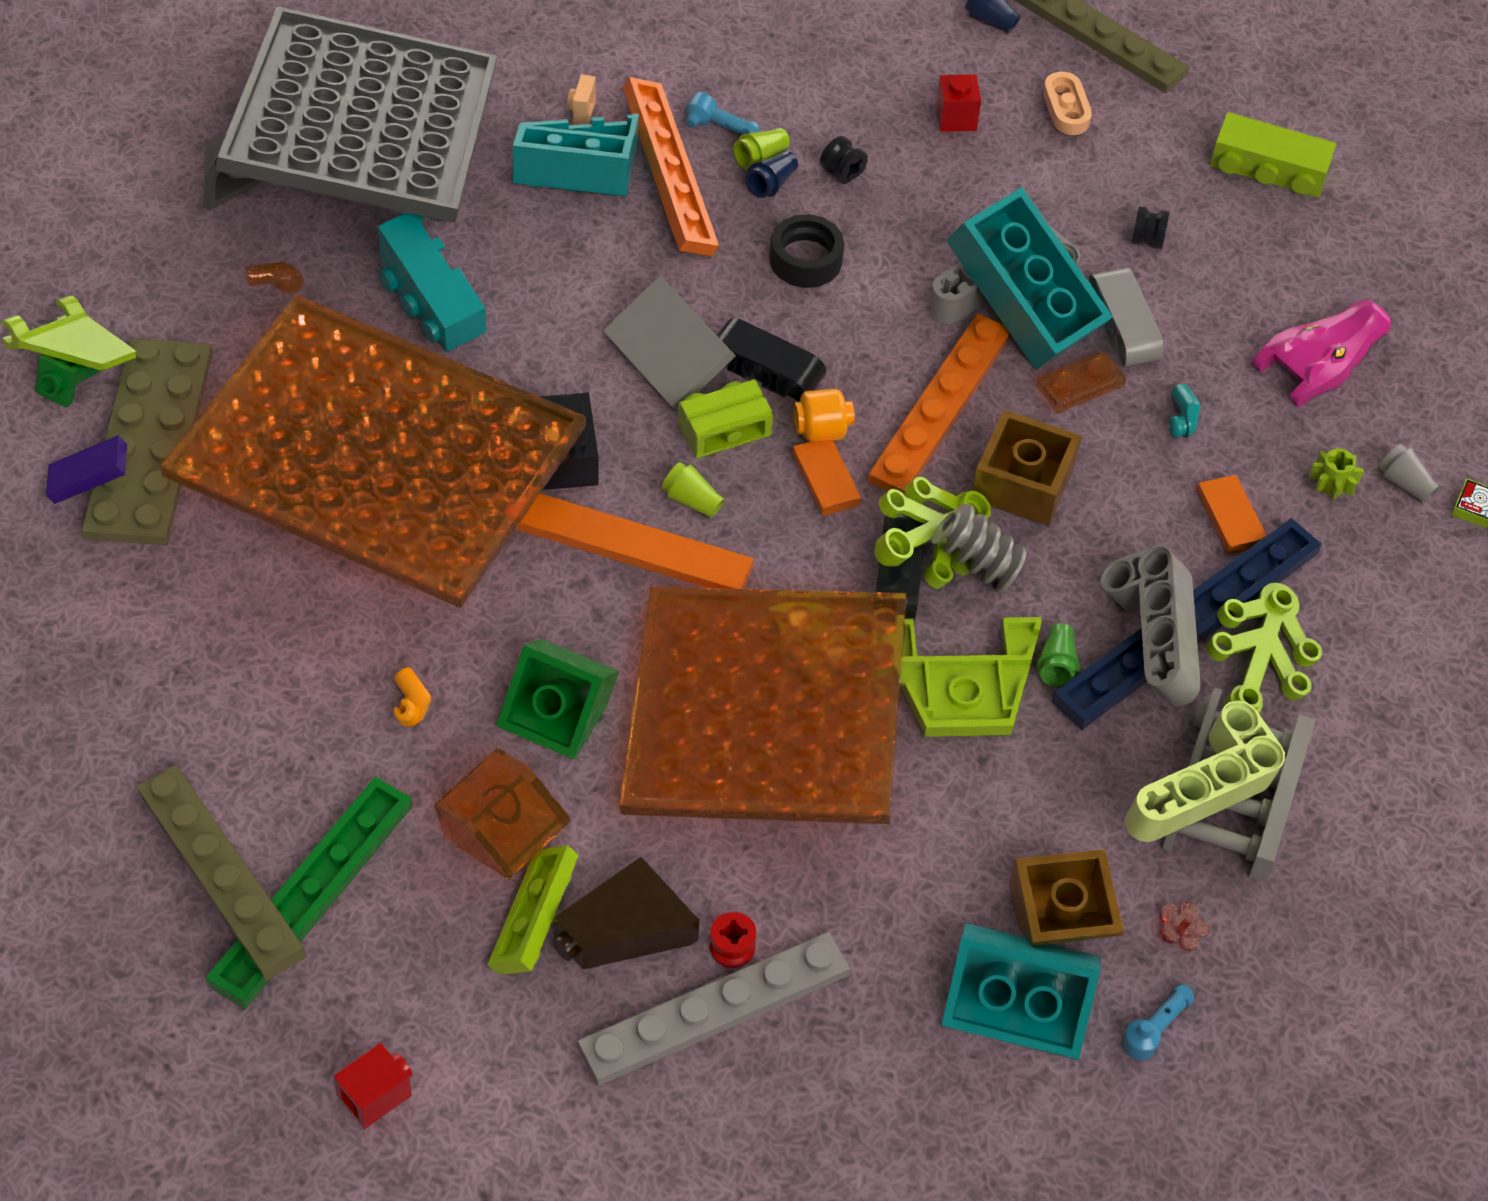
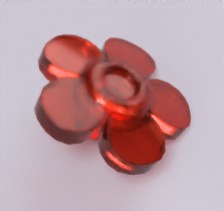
M1183 902L1179 909L1172 904H1167L1160 911V918L1165 923L1160 929L1161 937L1169 944L1176 942L1179 938V945L1185 951L1197 949L1199 946L1198 937L1209 935L1210 926L1204 919L1194 920L1198 916L1199 910L1191 902Z

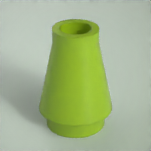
M781 127L774 130L742 134L733 145V155L741 168L749 169L753 163L775 156L787 149L790 145V138L788 133Z
M682 462L677 463L668 473L661 486V489L668 493V499L700 512L710 519L720 510L725 502V498L720 496L691 464L686 466Z

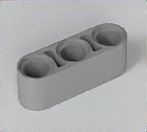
M1122 268L1089 275L1088 282L1113 316L1104 325L1107 326L1110 332L1107 337L1115 354H1120L1123 364H1120V366L1123 368L1162 360L1164 355L1162 335L1131 269Z

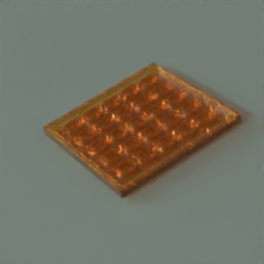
M650 587L619 803L621 815L890 824L907 612L906 593Z

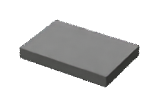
M661 275L603 330L676 411H678V402L684 401L691 394L698 393L736 357Z

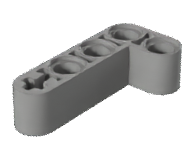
M1051 227L1078 266L1080 259L1078 249ZM959 262L934 280L929 311L936 321L951 324L961 320L988 301L961 262Z
M1162 545L1150 547L1109 563L1101 574V587L1125 611L1131 613L1141 611L1146 681L1173 706L1179 707L1191 703L1200 691L1201 681L1193 581L1190 570L1170 549Z

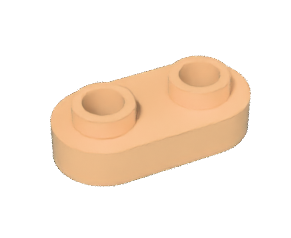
M1068 72L1050 74L1045 80L1043 97L1055 128L1068 135L1084 133L1089 128L1092 110L1080 79Z

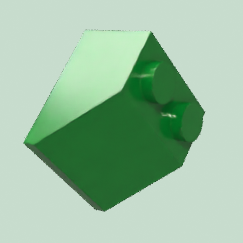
M544 639L523 645L496 726L569 758L576 759L608 705L619 671Z

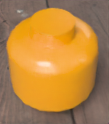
M838 389L805 391L800 398V402H794L793 411L796 433L798 435L803 434L808 442L841 441L845 438L847 427L855 423L853 402H845L842 392Z

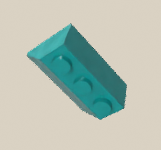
M965 923L941 1026L1079 1060L1100 975L1102 956L1054 944L1031 946L1025 937Z

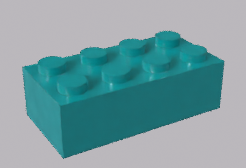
M1020 187L965 221L946 240L1036 371L1092 335L1113 318L1023 187Z

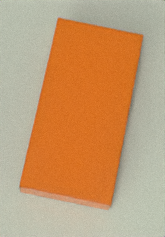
M833 440L811 441L793 446L792 455L822 516L861 505V496Z
M1237 475L1198 483L1196 489L1198 496L1227 555L1248 550L1267 536Z

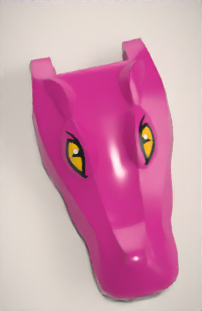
M1360 300L1332 317L1289 328L1275 335L1262 348L1251 365L1259 372H1262L1275 361L1280 363L1301 382L1289 397L1297 407H1300L1315 396L1342 385L1345 379H1348L1353 367L1359 365L1364 356L1367 355L1370 345L1374 344L1382 335H1388L1391 327V318L1381 306L1373 301Z

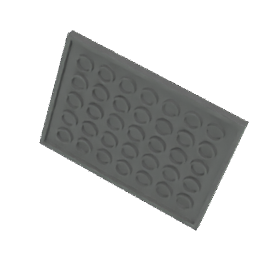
M277 6L217 156L216 171L228 173L235 178H251L265 181L276 187H293L307 190L318 196L330 195L348 199L355 204L367 203L388 208L396 213L408 212L426 216L433 221L455 223L487 102L497 55Z

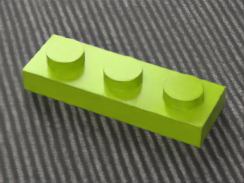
M568 845L535 850L487 964L496 973L504 975L533 970L579 857Z

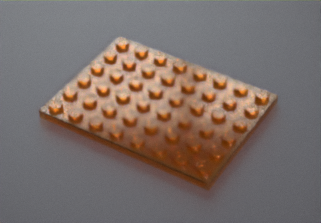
M296 294L160 465L162 476L451 605L462 608L586 427V416Z

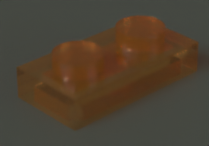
M1103 351L1039 377L1036 386L1058 414L1124 387L1127 378L1107 352Z

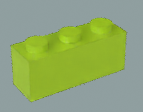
M1227 112L1216 141L1210 166L1221 169L1228 174L1236 173L1256 179L1262 184H1274L1291 189L1300 195L1320 197L1337 143Z

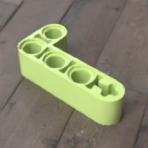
M1236 700L1227 703L1223 707L1209 732V742L1216 755L1146 785L1139 791L1125 816V827L1133 838L1143 842L1156 841L1261 793L1270 786L1285 761V752L1252 705Z

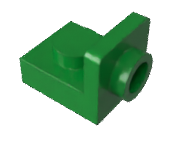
M44 354L39 357L35 392L63 407H68L73 403L75 385L98 374L101 370Z

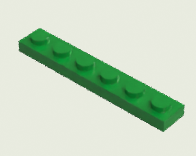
M375 776L271 899L300 943L413 807L412 797ZM238 940L205 977L209 988L243 1009L248 1007L268 983L257 970Z

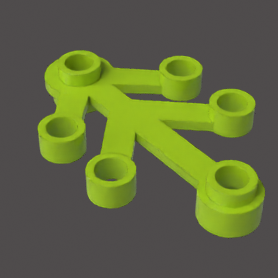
M916 477L906 485V497L900 490L890 489L879 498L878 504L882 513L887 517L895 518L902 513L923 523V525L907 533L898 528L888 530L876 541L875 556L884 566H899L912 556L914 548L931 541L939 524L963 504L971 505L974 507V515L982 514L987 518V521L991 515V506L986 497L977 491L961 492L955 496L932 485L924 477ZM929 500L950 512L941 514L922 504ZM945 537L934 544L933 563L924 570L926 582L935 589L942 588L953 579L952 568L959 575L969 574V568L973 561L970 557L961 565L956 562L960 549L952 555L951 553L947 555L943 552L947 541Z
M1270 583L1260 591L1259 598L1256 600L1242 603L1237 599H1229L1219 608L1217 613L1218 619L1227 628H1236L1247 619L1263 618L1261 628L1232 636L1226 632H1217L1206 644L1208 655L1216 661H1225L1232 654L1253 649L1242 684L1236 686L1225 697L1223 706L1231 701L1246 702L1245 700H1247L1258 713L1262 710L1263 698L1259 689L1269 659L1282 682L1281 690L1288 699L1300 700L1310 692V679L1304 673L1295 671L1278 637L1280 627H1282L1293 647L1292 657L1299 666L1310 667L1321 658L1322 649L1315 640L1306 638L1295 617L1299 612L1298 598L1286 585ZM1228 610L1233 611L1237 618L1230 615ZM1216 642L1222 644L1225 648V651L1221 650ZM1303 649L1309 651L1312 657L1307 656ZM1292 682L1297 683L1301 687L1302 691L1297 690L1293 686Z

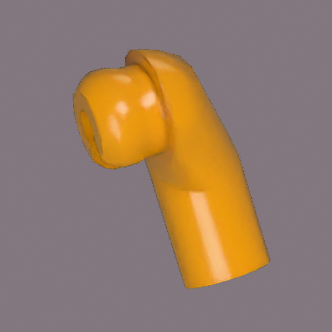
M407 667L397 672L394 677V682L405 696L400 701V707H394V716L403 726L412 727L423 721L431 702V695L413 669Z

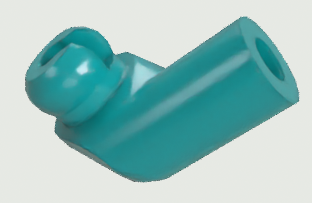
M1179 384L1173 388L1171 396L1180 409V416H1172L1169 419L1171 425L1168 426V429L1175 438L1184 435L1188 438L1196 432L1201 404L1188 385Z

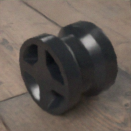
M838 136L825 147L820 157L821 167L829 172L834 171L837 180L842 184H847L861 175L868 162L867 154L859 148L854 149L851 141L845 136Z
M1139 206L1131 243L1140 245L1143 242L1151 243L1154 248L1162 249L1170 212L1162 210L1159 213H1153L1147 207Z

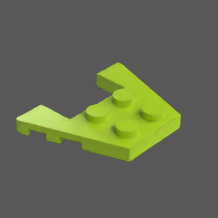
M1006 617L1002 619L1001 633L1004 655L918 656L913 619H875L874 635L878 642L890 649L894 657V663L889 664L925 737L1012 735L1041 628V617Z

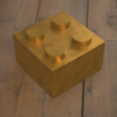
M1003 410L976 469L973 491L984 495L992 507L1049 526L1075 467L1082 435Z

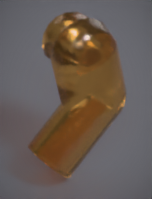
M283 261L246 267L250 286L269 283L282 292L295 293L303 285L301 273Z

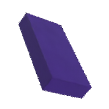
M118 435L49 464L46 496L56 504L124 476L127 443Z

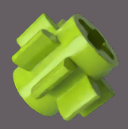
M1338 447L1330 450L1328 453L1320 451L1316 463L1312 464L1309 478L1317 479L1315 491H1323L1331 495L1332 499H1336L1338 495L1343 493L1352 496L1364 472V469L1355 467L1357 456Z

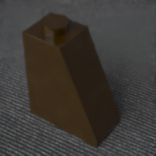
M639 857L554 917V938L552 941L557 952L564 960L570 961L574 959L584 970L690 946L698 941L700 919L642 857Z

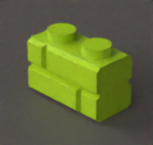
M755 379L744 383L738 381L730 382L721 390L708 394L694 393L685 398L684 401L678 402V425L696 459L769 437L772 434V409L766 398L763 397L762 391Z

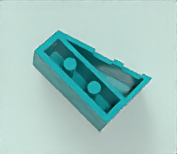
M639 114L627 115V121L604 123V117H591V124L569 125L568 119L519 123L513 144V183L525 184L531 187L542 186L565 189L567 191L602 193L608 196H627L638 150Z
M406 212L378 226L382 271L379 272V278L388 293L395 292L399 296L405 313L410 318L416 316L421 322L427 339L431 343L438 342L448 352L487 332L486 308L460 268L451 270L441 255L440 251H443L445 246L439 237L433 240L430 238L423 227L425 216Z

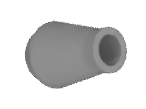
M1402 443L1391 450L1378 465L1384 472L1382 477L1417 498L1422 504L1440 488L1413 448L1407 449Z

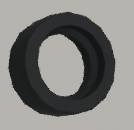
M804 214L784 219L774 228L771 236L769 253L771 269L778 278L789 285L811 288L827 284L840 273L843 264L845 246L843 234L834 223L824 217ZM808 240L821 244L830 253L819 260L804 261L787 254L784 248L793 242Z

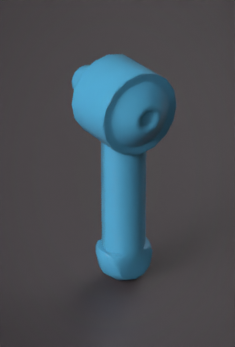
M695 93L684 109L687 117L686 124L690 128H694L697 125L705 126L711 121L740 135L760 132L759 125L756 122H748L717 108L716 101L707 93Z
M1178 985L1172 989L1171 996L1148 1020H1135L1129 1024L1123 1037L1122 1045L1124 1051L1135 1060H1147L1154 1056L1161 1040V1033L1185 1007H1190L1194 1001V993L1191 988L1186 985Z

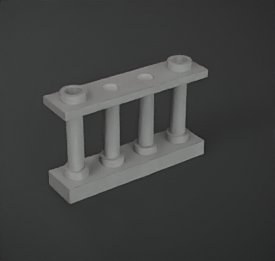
M1213 688L1209 704L1202 701L1199 703L1192 726L1200 728V732L1189 766L1216 755L1213 748L1205 745L1210 727L1213 726L1220 714L1219 711H1216L1222 693L1221 689ZM1299 714L1293 730L1285 728L1282 732L1269 728L1285 752V761L1268 787L1275 790L1272 800L1264 798L1261 802L1248 798L1226 808L1257 819L1256 824L1264 826L1261 836L1253 834L1252 838L1197 821L1166 835L1162 849L1171 851L1176 834L1180 833L1246 855L1245 860L1253 862L1249 877L1267 882L1276 858L1316 719Z

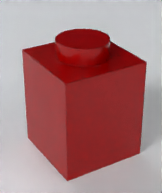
M977 74L940 75L936 99L940 132L977 131L981 108V95Z
M379 1043L333 1075L337 1096L364 1129L412 1096L410 1078L413 1076L409 1065L399 1053L391 1055L382 1043Z

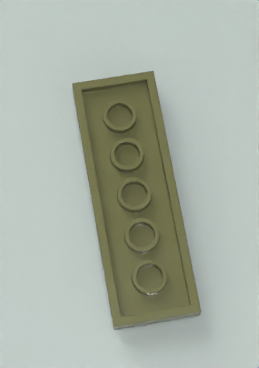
M131 338L129 346L136 350V358L124 363L105 437L106 441L119 435L127 443L125 475L92 488L82 527L83 539L168 546L213 354L212 344Z

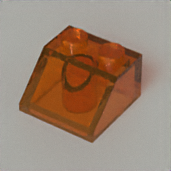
M498 747L434 804L444 836L458 848L507 880L517 873L571 822L570 816L530 767Z

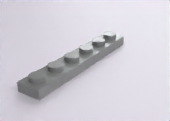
M827 932L577 1041V1047L597 1086H600L850 975V967L830 933Z

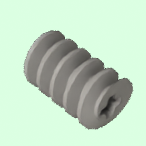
M963 504L947 515L939 524L932 536V543L936 544L945 537L947 541L943 552L948 555L958 547L960 551L956 562L961 565L971 557L973 561L969 572L974 575L984 567L986 571L982 582L988 584L997 577L999 581L995 587V592L998 594L1003 593L1020 573L1027 554L1026 548L1021 544L1014 545L1013 538L1010 535H1001L1000 528L997 525H987L988 521L984 515H974V507L969 504Z

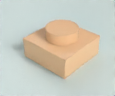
M581 74L577 88H571L569 91L567 110L573 111V125L589 124L596 102V76Z

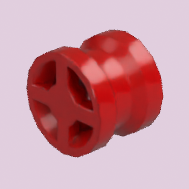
M728 912L715 919L711 926L709 949L712 958L718 964L727 968H738L751 961L755 953L757 930L755 923L750 917L740 912Z

